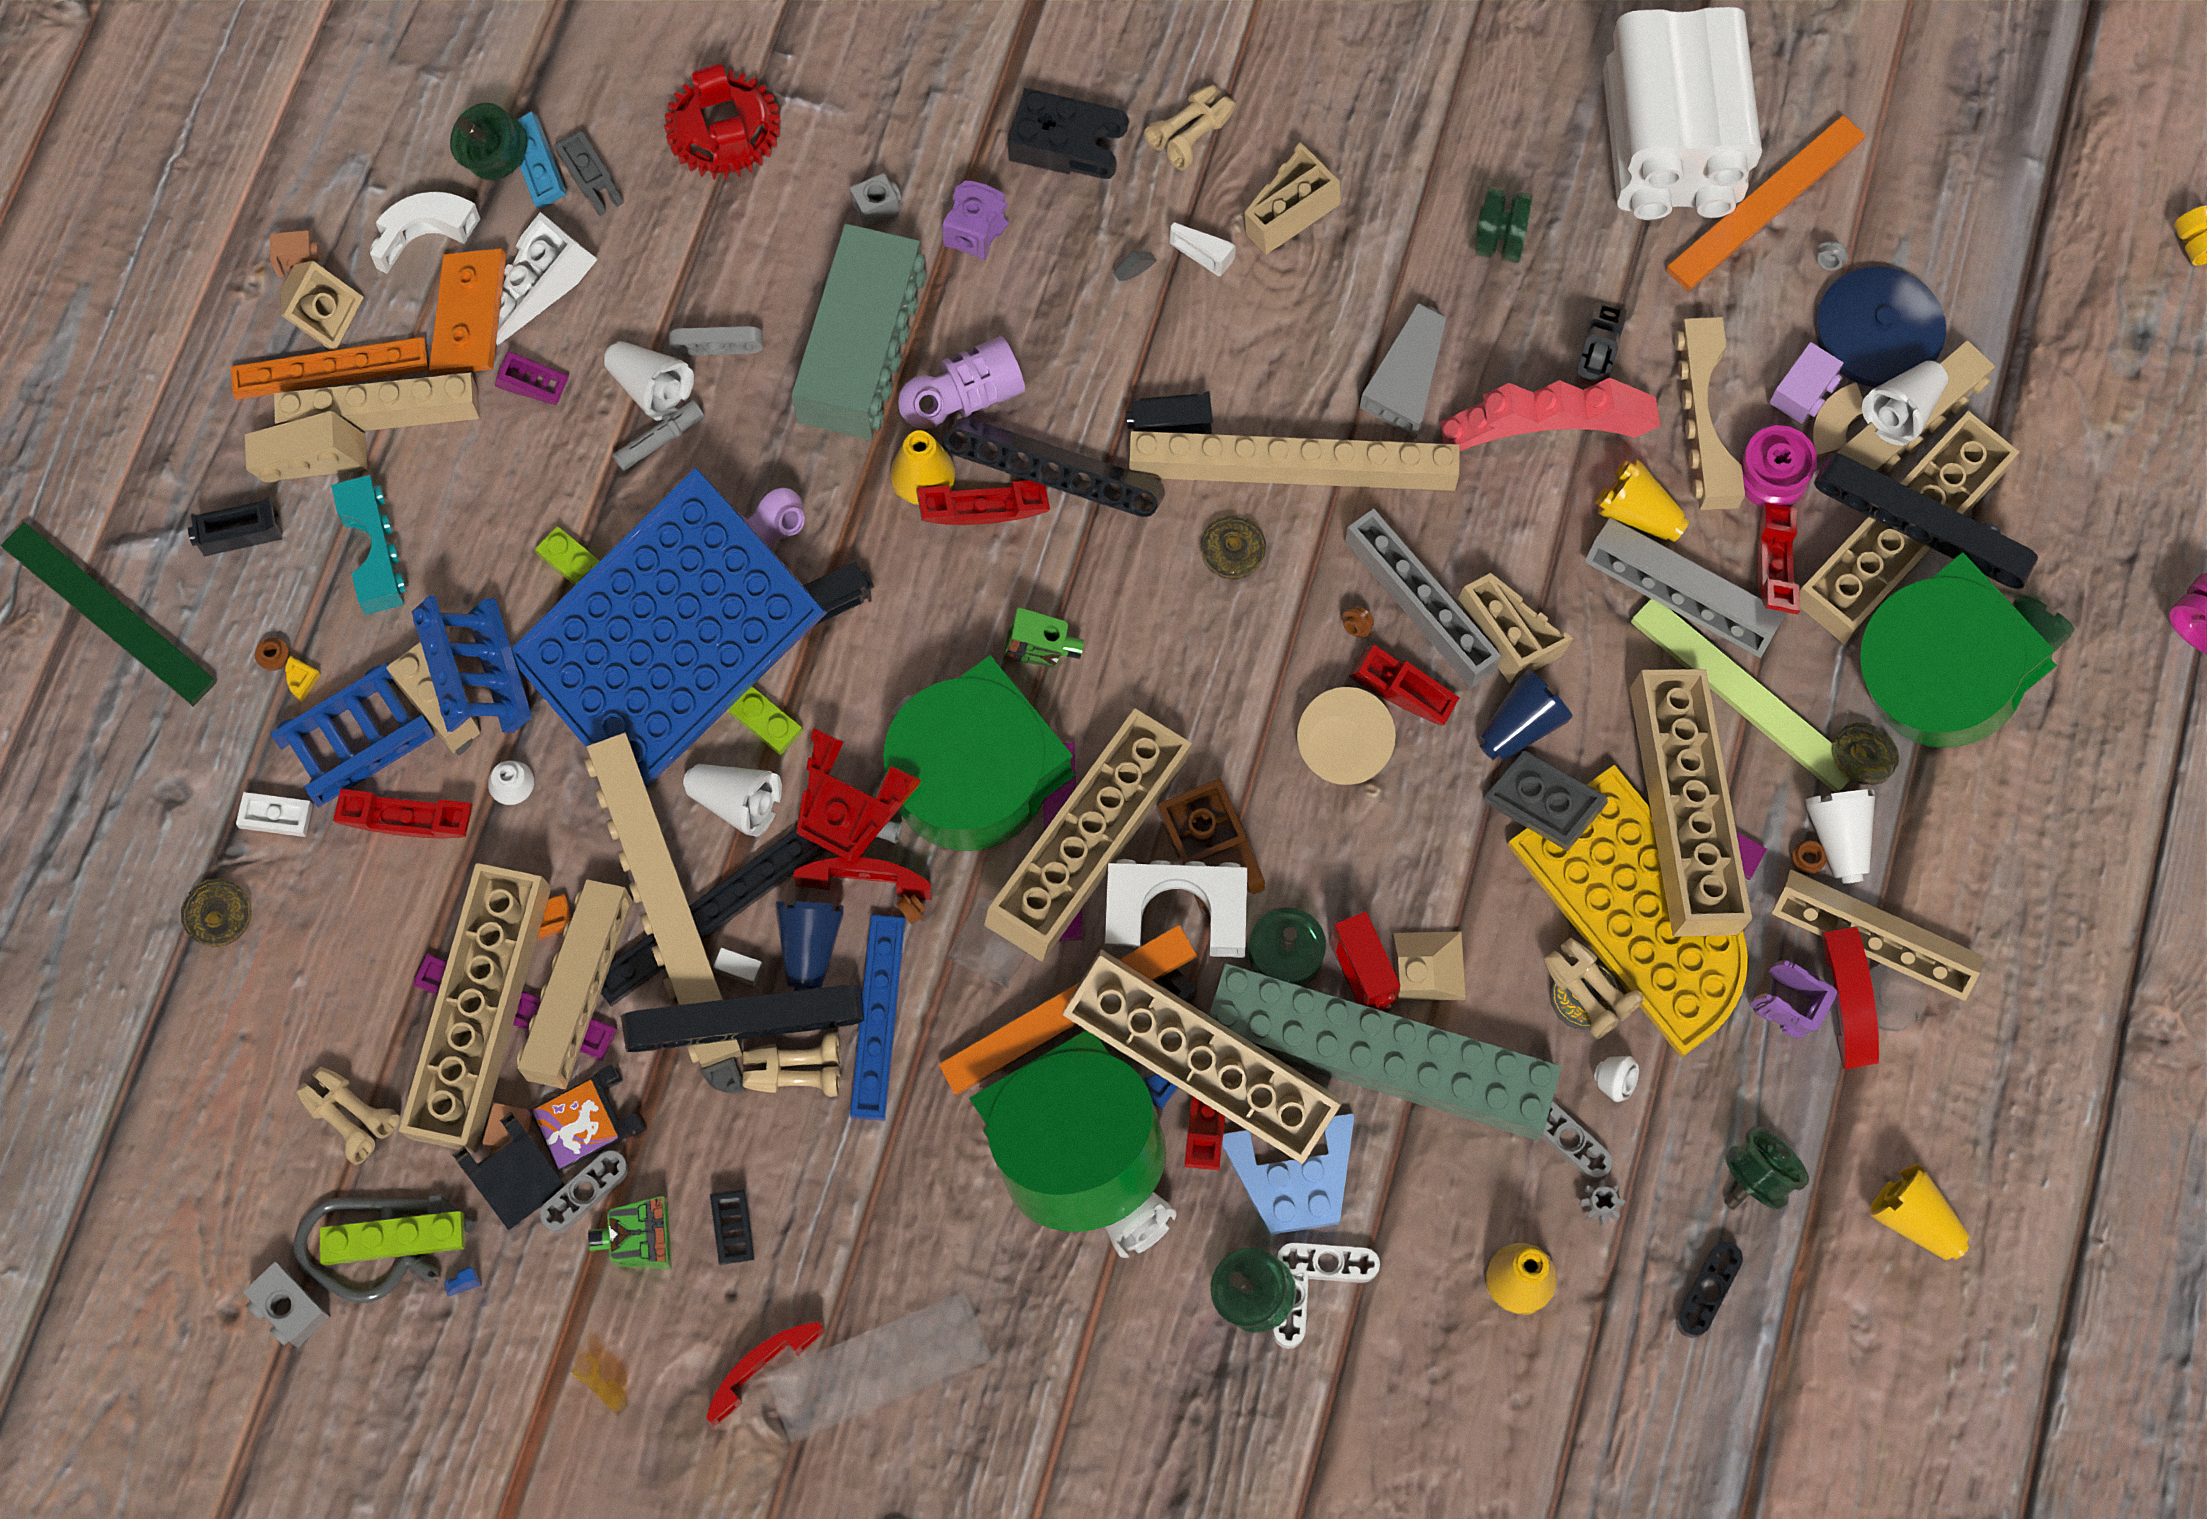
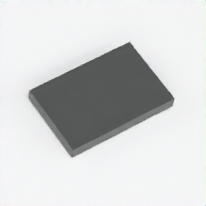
M1526 750L1519 754L1484 796L1485 804L1566 851H1569L1608 803L1607 796Z

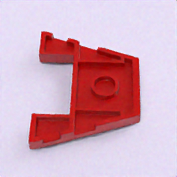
M813 728L810 740L814 742L812 757H808L806 770L810 771L807 791L803 790L796 834L847 860L855 862L918 787L921 779L890 766L876 798L830 775L844 741Z

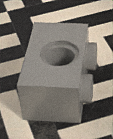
M274 1262L243 1291L250 1300L246 1304L247 1308L259 1320L266 1317L274 1325L269 1331L283 1345L290 1342L299 1348L330 1318L300 1284L277 1262ZM285 1299H290L291 1309L289 1312L278 1316V1304Z

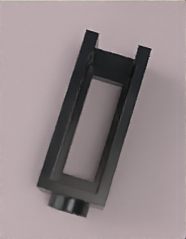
M1210 391L1205 392L1201 396H1198V394L1140 398V401H1135V397H1132L1131 409L1126 410L1127 429H1133V431L1212 434L1211 423H1213Z
M267 497L259 502L195 515L193 513L191 514L193 526L188 527L190 542L192 546H197L205 557L282 540V533L277 527L274 518L278 516V510L271 498ZM258 519L259 521L258 523H253L249 525H244L207 534V530L228 526Z
M856 561L803 585L827 612L815 625L863 604L864 599H868L871 602L870 589L874 588L869 573L866 569L860 571Z

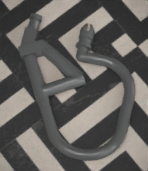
M429 1195V1199H329L315 1206L299 1225L294 1239L295 1258L300 1269L310 1279L338 1297L352 1303L374 1302L388 1295L398 1285L409 1268L411 1273L418 1274L419 1277L427 1282H438L437 1279L430 1277L433 1272L439 1278L441 1275L436 1267L426 1263L422 1257L417 1258L414 1255L402 1256L386 1280L376 1288L367 1291L350 1289L317 1268L310 1261L306 1244L308 1235L316 1222L325 1214L336 1210L380 1212L379 1221L394 1219V1212L427 1213V1215L461 1210L446 1202L442 1196ZM464 1214L465 1231L471 1233L477 1221L473 1218L470 1219Z

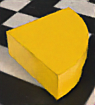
M292 656L289 657L285 666L287 685L292 694L299 701L303 702L321 674L316 669Z

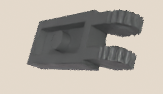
M582 131L554 144L556 153L584 197H588L592 207L599 216L606 213L603 202L598 198L596 192L605 188L611 202L616 207L623 204L621 196L613 185L612 177Z

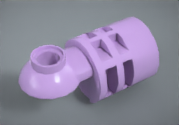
M1002 336L975 346L969 352L963 351L957 354V357L952 359L946 358L940 361L943 373L940 376L931 377L924 375L914 377L908 381L900 391L898 405L900 414L908 424L915 428L929 429L942 423L948 414L957 410L963 417L972 415V412L979 409L982 411L993 403L998 404L1025 392V385L1010 346ZM925 395H931L933 406L930 410L922 412L919 407L920 399Z
M787 488L775 489L766 494L759 503L756 513L748 520L741 515L769 548L780 539H785L798 533L805 522L804 506L800 496L795 491Z

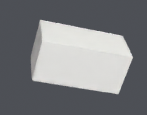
M721 948L713 968L717 974L756 987L763 970V965L761 961Z

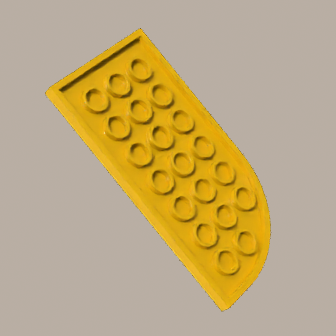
M1613 765L1587 784L1589 787L1607 796L1608 803L1569 851L1528 828L1508 842V847L1628 993L1637 990L1645 997V1000L1639 1007L1678 1055L1683 1058L1712 1036L1729 1018L1736 1007L1747 975L1748 955L1743 930L1739 935L1672 936L1651 809L1619 769Z

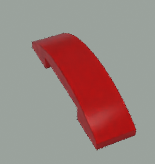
M1030 480L1013 481L1010 487L950 491L949 486L921 487L916 490L921 521L945 525L992 524L1028 518L1049 512L1050 510L1046 486Z
M1765 502L1760 520L1757 552L1758 585L1761 600L1766 609L1798 615L1800 612V589L1798 584H1794L1793 540L1797 535V508Z
M340 789L333 821L337 824L357 829L399 836L437 839L466 837L473 805L469 802L438 799L437 803L385 798L377 797L373 792Z
M843 857L824 859L794 870L793 875L796 887L830 890L831 878L837 877L896 883L898 897H903L902 894H906L908 897L915 894L918 899L932 900L931 883L903 866L874 858L859 857L855 862Z
M1858 927L1822 932L1826 963L1828 967H1831L1834 988L1837 990L1836 1002L1841 1028L1838 1040L1843 1069L1879 1064V1033L1875 997L1868 961Z
M1192 1096L1184 1167L1220 1171L1225 1116Z
M811 1322L794 1326L770 1337L744 1356L729 1372L713 1397L706 1415L707 1420L715 1428L742 1404L734 1394L739 1387L787 1346H790L796 1355L799 1356L825 1333L822 1325L819 1322Z

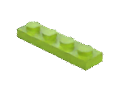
M461 1211L319 1228L320 1263L323 1265L465 1249L464 1213Z

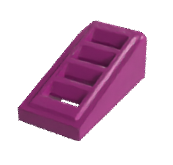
M508 351L496 377L495 387L557 406L569 375ZM513 369L519 370L516 378L510 377ZM525 372L531 374L528 383L522 382ZM538 376L544 378L540 388L534 387ZM550 380L557 381L552 394L546 391Z

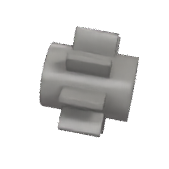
M1601 1180L1596 1190L1589 1185L1584 1189L1589 1199L1581 1200L1579 1206L1587 1208L1588 1214L1585 1218L1587 1221L1593 1217L1599 1219L1600 1226H1604L1608 1216L1615 1221L1619 1219L1620 1214L1615 1208L1622 1207L1626 1203L1625 1200L1618 1199L1616 1192L1619 1186H1614L1611 1189L1610 1187H1605V1181ZM1604 1197L1608 1200V1203L1600 1209L1596 1203Z

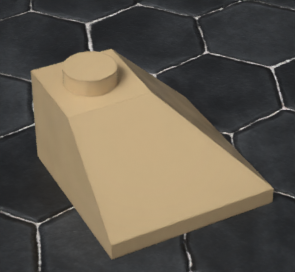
M314 261L299 263L293 266L280 291L281 316L332 351L338 348L364 297Z
M1461 931L1392 934L1394 972L1401 985L1396 1001L1465 1000Z

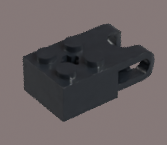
M1024 88L1008 141L1009 161L1069 175L1071 172L1092 177L1110 179L1116 172V157L1111 151L1097 146L1096 142L1103 138L1123 137L1130 123L1129 118L1124 111L1116 108Z

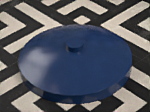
M1866 267L1845 274L1829 287L1816 313L1815 333L1819 347L1843 362L1839 373L1854 382L1876 388L1925 361L1936 362L1945 343L1946 320L1936 296L1917 278L1893 268Z

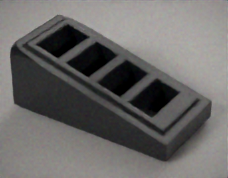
M746 1188L710 1193L719 1265L755 1260ZM740 1202V1207L720 1210L719 1203ZM741 1215L742 1222L721 1224L722 1217ZM743 1229L744 1236L723 1239V1232ZM745 1243L746 1250L725 1253L724 1246Z

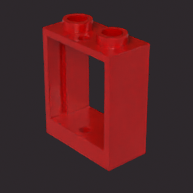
M1362 912L1335 923L1329 943L1357 1004L1387 1013L1393 1008L1392 1004L1396 1001L1401 985L1367 912Z

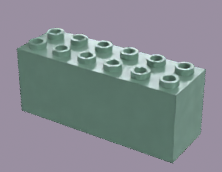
M849 224L844 225L792 392L797 423L868 440L873 439L875 429H881L884 420V411H881L884 401L890 400L893 389V382H890L893 372L898 373L901 364L900 346L901 344L906 345L909 338L910 326L907 325L909 316H915L917 311L918 297L915 296L918 288H923L926 281L927 270L923 269L925 254H921L919 240Z

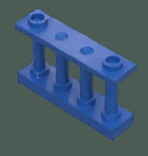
M429 595L411 611L447 732L455 731L471 716L498 717L503 733H514L532 718L496 599H483L467 614L440 612L436 597ZM444 626L470 627L475 643L449 642ZM453 656L479 657L484 673L458 672ZM462 686L489 687L494 703L467 702Z
M388 662L382 666L372 667L358 681L295 719H287L281 722L276 730L270 733L281 750L289 745L292 747L311 777L310 783L304 786V788L318 808L339 796L340 789L349 790L435 737L422 715L417 718L410 717L390 686L394 680L386 669L389 665ZM376 692H379L399 723L398 730L388 736L381 735L361 704V701ZM348 709L370 742L369 747L358 754L351 752L331 719ZM320 727L341 760L339 766L329 772H323L302 739L303 736Z

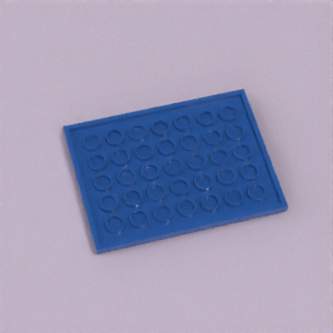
M694 468L511 650L519 670L585 747L626 733L647 789L827 612L699 469Z

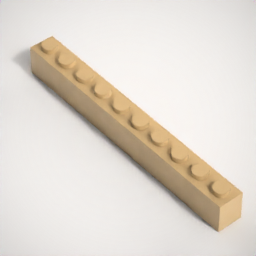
M1131 431L1129 470L1155 479L1455 491L1459 478V445Z
M626 733L586 746L590 757L584 759L591 778L598 777L601 788L595 790L602 809L608 807L612 816L611 820L606 821L613 840L620 839L623 851L617 852L624 872L631 870L635 882L629 884L635 903L642 901L646 914L640 915L647 935L654 933L657 946L652 947L658 967L665 965L669 975L668 978L663 979L669 998L677 997L679 1005L723 1000ZM738 1040L687 1046L692 1062L699 1061L702 1068L731 1057L737 1058L743 1055Z

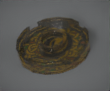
M1227 515L1217 518L1207 526L1201 539L1200 553L1204 564L1213 574L1223 579L1238 580L1249 577L1259 569L1265 558L1266 540L1262 530L1254 521L1247 518L1246 520L1238 518L1236 515Z
M1856 722L1846 725L1834 738L1831 747L1833 760L1845 776L1859 784L1875 786L1885 783L1898 766L1900 760L1898 749L1891 737L1885 732L1881 734L1871 724Z
M221 878L205 880L194 886L188 893L189 896L186 898V901H183L181 922L187 934L199 944L210 947L226 946L239 939L248 929L252 917L251 902L244 890L238 885Z

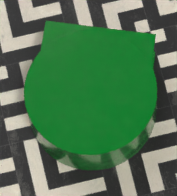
M1963 552L1932 578L1909 584L1886 599L1875 611L1865 629L1860 654L1861 670L1873 705L1883 720L1892 729L1909 740L1940 748L1972 744L1996 732L2015 713L2024 693L2057 667L2052 660V654L2055 650Z
M991 655L959 678L935 683L915 694L902 706L894 717L884 744L883 757L886 775L890 766L921 779L918 787L899 808L900 815L919 836L937 846L951 850H984L1012 839L1034 819L1045 798L1076 777L1071 770L1070 763L1073 755Z
M1087 1030L969 1097L987 1126L983 1132L988 1139L992 1156L1012 1201L1025 1216L1042 1226L1067 1232H1084L1104 1228L1124 1219L1140 1207L1149 1198L1160 1181L1166 1162V1142L1149 1090L1143 1079L1133 1068L1122 1060L1111 1056L1100 1039Z

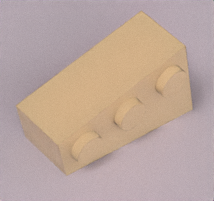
M1300 142L1286 164L1283 163L1278 169V175L1271 184H1266L1244 212L1246 235L1267 255L1341 204L1340 181Z
M333 411L245 434L246 470L264 482L368 470L366 434Z
M1489 573L1464 586L1455 603L1500 653L1501 659L1498 668L1508 683L1511 684L1517 681L1520 675L1527 669L1534 672L1562 657L1574 638L1566 632L1564 634L1559 632L1547 622L1548 618L1541 612L1539 614L1535 613L1522 602L1524 599L1492 573Z
M421 642L386 667L396 685L453 754L456 752L455 750L468 740L474 739L481 734L474 716H471L455 731L447 732ZM462 686L467 702H470L464 689V686Z

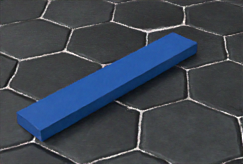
M871 914L862 996L864 1021L859 1024L850 1118L886 1121L906 918L902 916Z

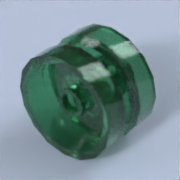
M1488 186L1484 205L1480 207L1475 233L1477 235L1474 256L1490 259L1495 254L1498 240H1503L1501 248L1502 260L1519 264L1527 232L1533 194L1516 191L1512 195L1509 210H1505V190Z

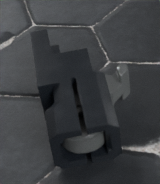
M1596 301L1577 368L1579 377L1595 382H1601L1610 377L1625 323L1626 309Z

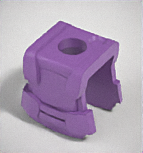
M965 180L955 187L953 195L954 206L943 223V246L960 250L985 261L990 252L991 242L996 236L1000 237L1009 224L1005 220V214L1003 213L1008 204L1005 202V194L995 188Z
M1787 960L1775 962L1769 969L1768 974L1774 978L1773 980L1791 987L1809 998L1811 1001L1806 1011L1801 1015L1778 996H1771L1770 994L1756 996L1750 1007L1755 1010L1754 1013L1767 1021L1773 1020L1780 1024L1782 1032L1786 1035L1800 1039L1807 1033L1819 1029L1837 996V990L1820 980L1819 976L1815 973L1803 969L1797 964Z

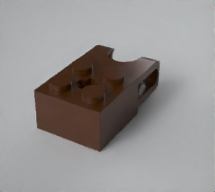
M1221 778L1157 804L1158 814L1180 865L1185 866V863L1191 861L1203 862L1206 866L1216 867L1226 862L1237 863L1240 867H1247L1248 892L1258 894L1265 891V880ZM1202 820L1204 825L1211 824V826L1208 827L1207 831L1201 832L1195 829L1197 828L1198 821ZM1194 894L1201 912L1204 915L1210 914L1205 903Z

